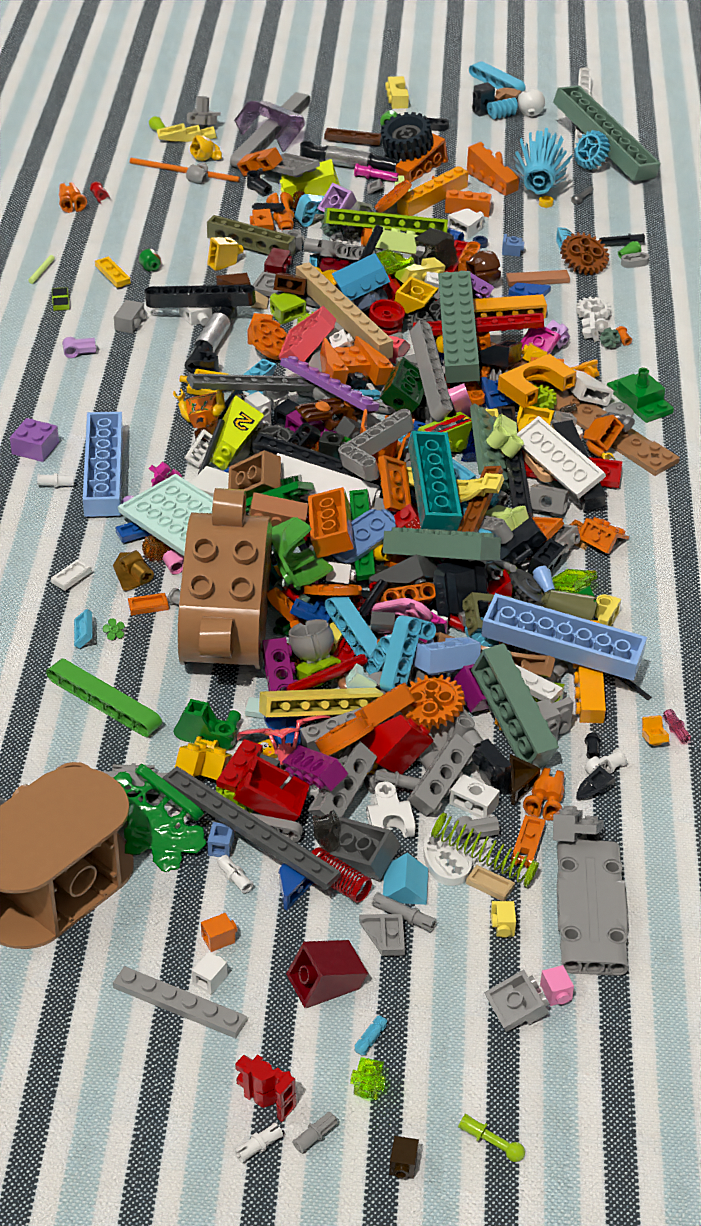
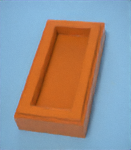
M165 593L128 598L131 616L169 610Z

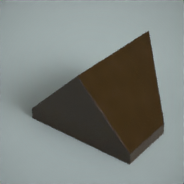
M509 754V762L512 764L509 797L511 804L515 806L532 790L534 783L540 776L541 768Z

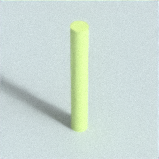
M50 255L28 279L29 283L33 284L54 261L55 257L53 255Z

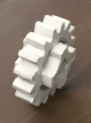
M592 297L588 299L583 298V301L579 300V303H577L576 314H579V318L584 317L583 319L590 318L589 313L594 312L595 321L599 318L608 319L611 305L608 304V301L603 302V299L597 297L594 299Z

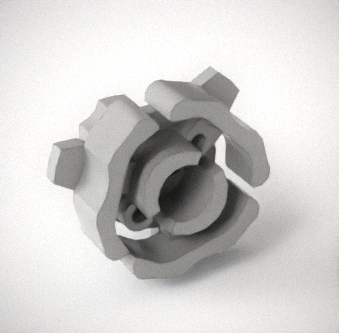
M197 96L196 109L187 113V122L198 125H215L217 123V116H220L221 112L209 111V97Z

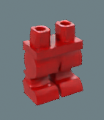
M258 1054L253 1060L243 1055L236 1062L235 1069L240 1072L236 1082L244 1088V1097L248 1100L253 1098L255 1103L262 1108L276 1103L277 1118L282 1123L296 1107L295 1078L291 1075L290 1071L284 1072L278 1067L273 1070L271 1064L263 1061V1057Z

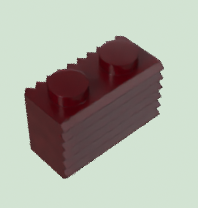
M272 248L264 262V272L273 274L287 273L289 265H292L293 262L291 251Z

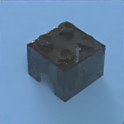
M429 228L415 237L416 246L422 244V247H425L424 254L419 257L420 265L422 259L433 257L446 266L445 269L457 262V251L452 234Z

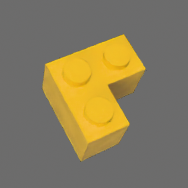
M195 741V743H188V745L179 748L175 767L178 766L193 777L202 775L217 780L232 758V755L226 753V749L220 747L212 749L207 747V743Z

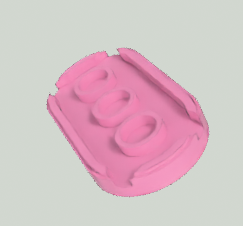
M410 598L376 603L371 612L395 613V618L404 615L429 622L433 619L431 611L425 605Z

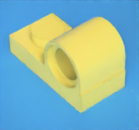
M606 594L599 595L596 599L597 606L594 615L600 624L612 626L619 614L621 599Z

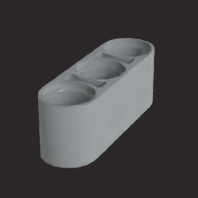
M484 516L480 528L494 533V537H501V544L507 543L513 538V532L503 519Z

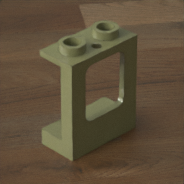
M472 592L463 600V610L469 636L473 635L476 631H482L483 621L480 619L477 602H492L493 594Z

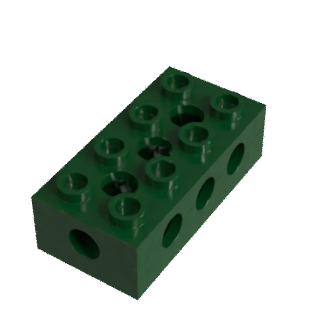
M402 357L391 370L380 396L382 402L392 407L396 412L401 409H408L412 414L419 406L424 394L419 368L405 357Z

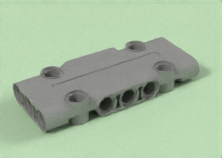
M306 238L304 242V252L359 260L365 248L323 239ZM374 249L372 253H375L382 265L397 267L398 262L411 261L418 265V255L386 249Z
M560 841L557 844L558 932H560L561 963L567 973L623 975L628 971L626 947L627 909L625 882L622 880L620 847L617 843L611 841Z

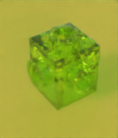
M360 1057L357 1070L353 1069L350 1084L354 1085V1095L365 1099L377 1100L379 1091H384L386 1076H383V1061Z

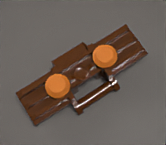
M339 397L321 399L314 403L295 406V409L307 422L323 421V426L328 430H334L344 416L357 421L355 416L363 415L364 413L363 410ZM368 411V414L375 413L376 411ZM335 414L340 420L333 421V415Z

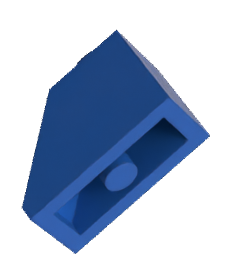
M283 863L278 872L279 885L284 909L288 911L314 882Z

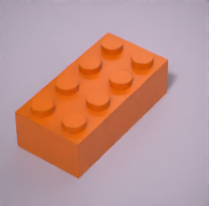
M344 487L308 496L309 521L312 529L310 531L311 543L317 558L354 549L350 503Z

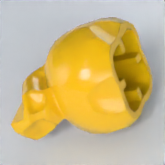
M203 135L194 136L190 145V152L196 160L206 161L210 157L215 161L222 159L219 146L211 139Z

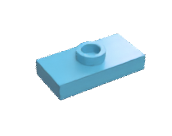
M88 609L84 610L74 619V646L79 649L92 639V612Z

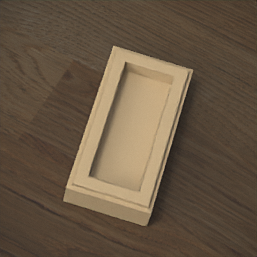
M478 865L474 867L466 878L467 885L501 901H505L515 887V882Z

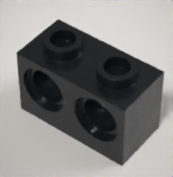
M549 538L532 557L527 572L533 575V571L540 566H546L552 572L560 563L565 546Z

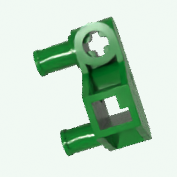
M190 699L173 732L179 740L195 743L198 736L208 741L218 740L220 748L230 750L235 746V738L238 733L236 726L241 719V714L238 711L232 710L229 712L226 721L219 720L208 702Z

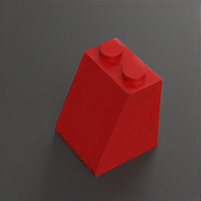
M399 715L374 727L373 730L359 739L361 743L377 756L375 760L377 764L394 773L399 772V774H403L434 741L429 735L431 731L424 724L419 725L412 717L408 719L403 715Z

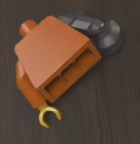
M610 412L595 419L590 427L584 431L583 439L586 441L588 450L599 458L616 460L612 453H605V451L609 450L620 431L626 432L633 427L635 419L631 415H619V413Z

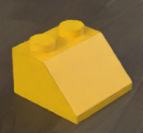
M410 276L397 290L395 301L403 306L405 313H410L425 307L439 288Z

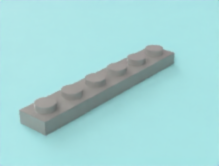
M126 966L123 967L113 981V988L235 1039L247 1022V1016Z

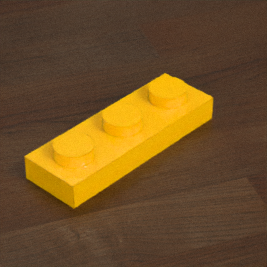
M109 256L95 260V266L117 288L131 284L130 277Z

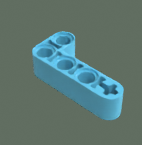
M304 194L300 197L295 211V218L302 226H310L315 214H324V212L317 209L324 196Z
M404 615L396 619L380 679V688L383 691L388 692L404 682L407 684L418 639L431 640L436 634V627L432 622Z

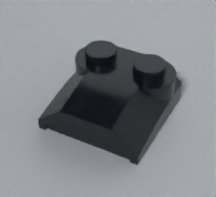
M489 739L481 741L480 747L474 749L473 761L479 766L480 777L486 785L499 790L500 794H509L512 764Z

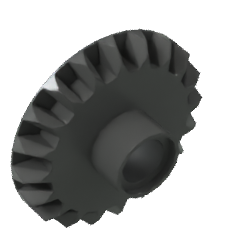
M516 569L513 573L510 572L509 577L511 578V584L516 589V597L520 601L532 602L534 605L542 607L541 599L544 591L533 579V575L522 569Z

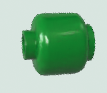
M145 249L139 255V263L146 271L151 272L160 267L161 258L155 250Z

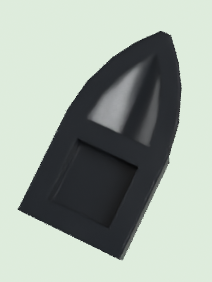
M599 766L580 784L576 799H586L597 793L601 795L616 782L614 777Z

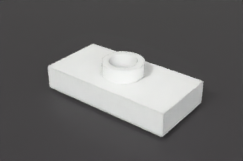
M77 559L51 578V583L66 591L91 573V567Z

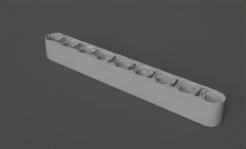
M420 319L410 330V337L430 415L437 422H441L453 410L432 328L428 322Z

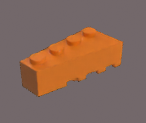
M482 142L468 147V174L505 196L518 191L519 177L508 166L505 167L499 158L496 159L490 149L484 148Z

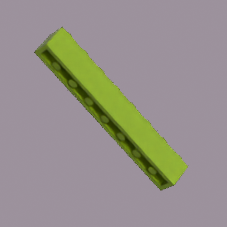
M325 208L324 224L375 228L376 225L385 227V230L396 228L401 229L400 231L407 232L408 230L422 234L447 235V219L337 208Z

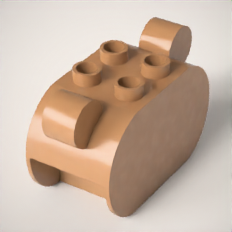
M215 488L212 513L191 512L186 533L178 612V656L181 665H186L187 662L255 665L256 669L262 668V640H265L269 601L267 592L270 589L272 563L271 516L246 515V491L243 489Z
M81 762L65 763L57 767L56 770L42 775L30 785H21L15 790L12 797L0 806V945L15 949H32L47 945L129 881L133 873L134 859L133 855L125 854V844L127 842L117 833L128 818L129 801L123 787L110 775L92 769Z

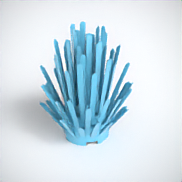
M545 128L544 136L543 131H536L535 141H532V132L529 133L530 157L528 144L524 145L522 138L520 139L526 166L518 151L515 152L517 158L513 156L517 163L515 167L522 175L516 170H513V172L522 179L520 181L528 190L534 191L535 194L547 193L550 188L556 187L555 184L565 181L567 178L558 179L566 174L564 171H566L567 167H564L570 163L572 155L569 156L556 170L567 151L563 152V147L560 149L564 140L562 136H560L558 144H555L557 134L554 133L550 139L551 133L548 132V128Z

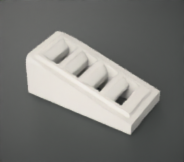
M204 429L200 432L184 459L197 468L201 466L209 446L201 439L203 437L210 442L212 435ZM198 443H200V444H202L203 446H205V447H206V450H204V449H202L200 446H198ZM196 448L197 450L202 452L203 455H199L197 452L194 451V449ZM193 454L200 460L197 462L190 455Z

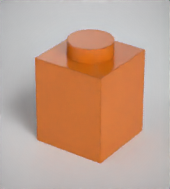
M226 913L201 922V936L210 952L235 943L237 926L234 920L228 918Z

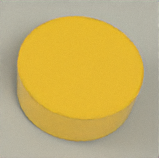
M544 195L539 197L538 204L541 207L549 208L553 206L554 199L551 196Z

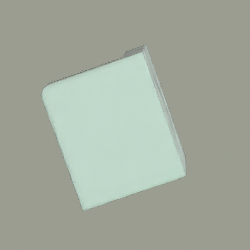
M357 663L345 678L346 688H375L377 686V682L364 675L363 667Z

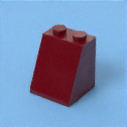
M349 940L304 941L286 975L304 1008H309L359 990L368 972Z

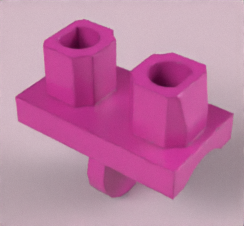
M163 461L157 467L151 465L148 468L154 473V478L151 480L152 487L174 474L182 478L181 474L175 469L168 474L171 468Z

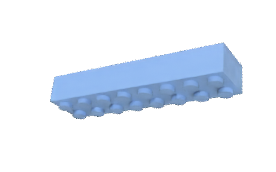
M87 412L83 483L84 517L121 516L118 506L121 505L122 412Z
M496 593L483 619L481 635L482 637L632 681L635 679L647 641V637Z

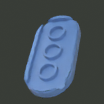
M376 509L366 511L351 522L354 549L332 554V556L344 563L359 560L383 543L384 531H391L392 527H396L394 516L389 511L383 509L381 511Z

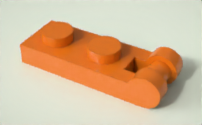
M525 815L510 864L517 852H519L514 865L517 866V864L522 863L525 856H521L520 853L528 855L524 865L525 868H529L535 859L546 820Z

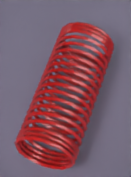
M321 847L311 851L314 855L320 852L317 857L325 862L327 861L328 864L330 863L337 870L342 871L340 872V878L331 885V888H334L355 903L365 899L372 887L371 878L361 874V872H358V870H355V868H352V866L331 855V853H328ZM366 881V883H365L363 889H362L361 892L357 895V893L360 891L361 887L363 886L364 882Z

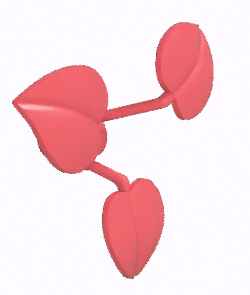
M316 715L296 720V728L244 730L238 733L237 741L252 733L268 735L275 749V754L278 755L280 765H284L282 761L296 748L300 726L310 721H324L331 717ZM295 732L291 747V743H285V735ZM273 735L281 738L282 744H278L279 748L277 747Z

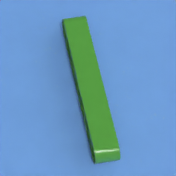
M61 658L46 670L47 677L51 682L144 737H148L162 725V719L155 711L64 658Z

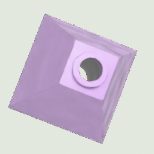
M332 183L317 209L324 213L325 208L351 210L357 200L352 191Z

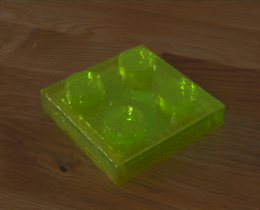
M566 569L554 576L552 580L555 590L577 593L580 591V588L590 585L598 576L597 571Z

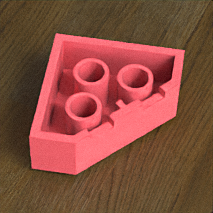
M322 306L288 331L278 358L281 360V358L295 356L298 357V360L305 362L312 352L320 346L323 338L334 330L337 319Z

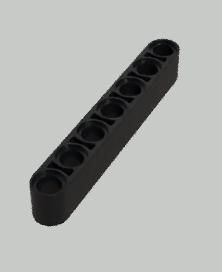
M252 285L151 286L144 290L146 306L149 308L253 306L256 303L255 287Z

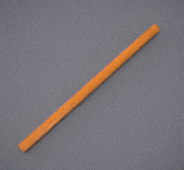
M130 158L131 164L187 173L188 167ZM207 171L210 178L233 182L240 181L239 176Z

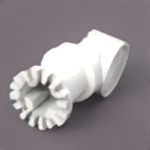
M618 748L613 750L609 756H603L600 759L596 756L591 758L585 766V771L591 774L601 766L608 773H612L618 766L626 765L628 760H626V754L624 755L625 752Z

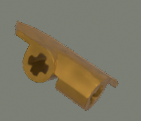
M137 550L133 552H120L113 564L123 590L138 588L149 583L154 577L153 570L144 562Z

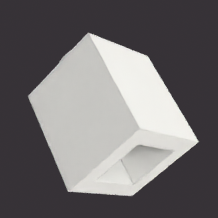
M209 952L192 970L193 985L210 995L227 978V962L220 956H215Z

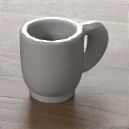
M199 163L197 166L192 164L187 170L186 178L192 182L204 184L208 177V166L205 163Z

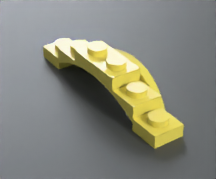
M407 467L409 486H414L412 468ZM486 473L484 477L479 479L456 480L459 501L464 502L475 496L484 497L485 493L499 494L504 482L503 475Z

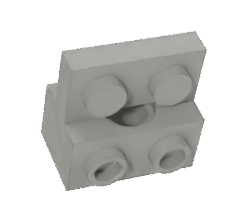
M567 697L551 703L548 698L537 702L543 718L548 722L552 735L558 741V735L570 731L574 701Z
M564 806V808L553 814V840L575 842L577 837H581L582 834H597L604 829V820H598V816H585L583 818V810H577L576 806Z

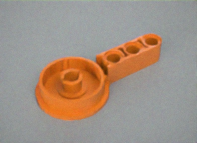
M404 682L356 711L354 713L355 718L336 726L318 738L315 744L320 753L329 756L365 736L376 725L414 702L415 699L407 684Z

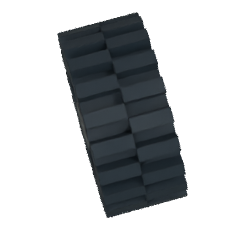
M404 112V115L399 113L396 114L397 117H390V121L386 120L385 125L381 126L380 133L384 152L387 156L389 155V158H395L396 161L400 159L402 161H406V159L412 161L414 157H417V159L421 158V154L426 155L427 150L430 151L432 149L431 146L434 144L430 121L425 115L422 116L421 113L417 115L416 112L411 114Z

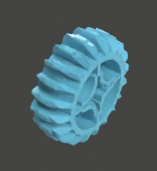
M592 130L591 132L587 131L586 135L582 134V138H578L579 142L575 143L574 160L584 169H597V166H602L601 163L606 162L605 158L609 157L607 155L610 152L609 147L611 146L608 143L609 140L600 131Z

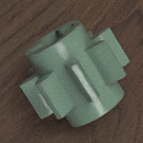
M324 219L320 221L322 223L320 229L324 231V234L329 233L333 235L334 232L339 230L338 225L324 224Z
M611 327L604 329L600 336L601 344L605 347L609 346L610 349L616 347V344L620 341L619 332L615 329L612 330Z

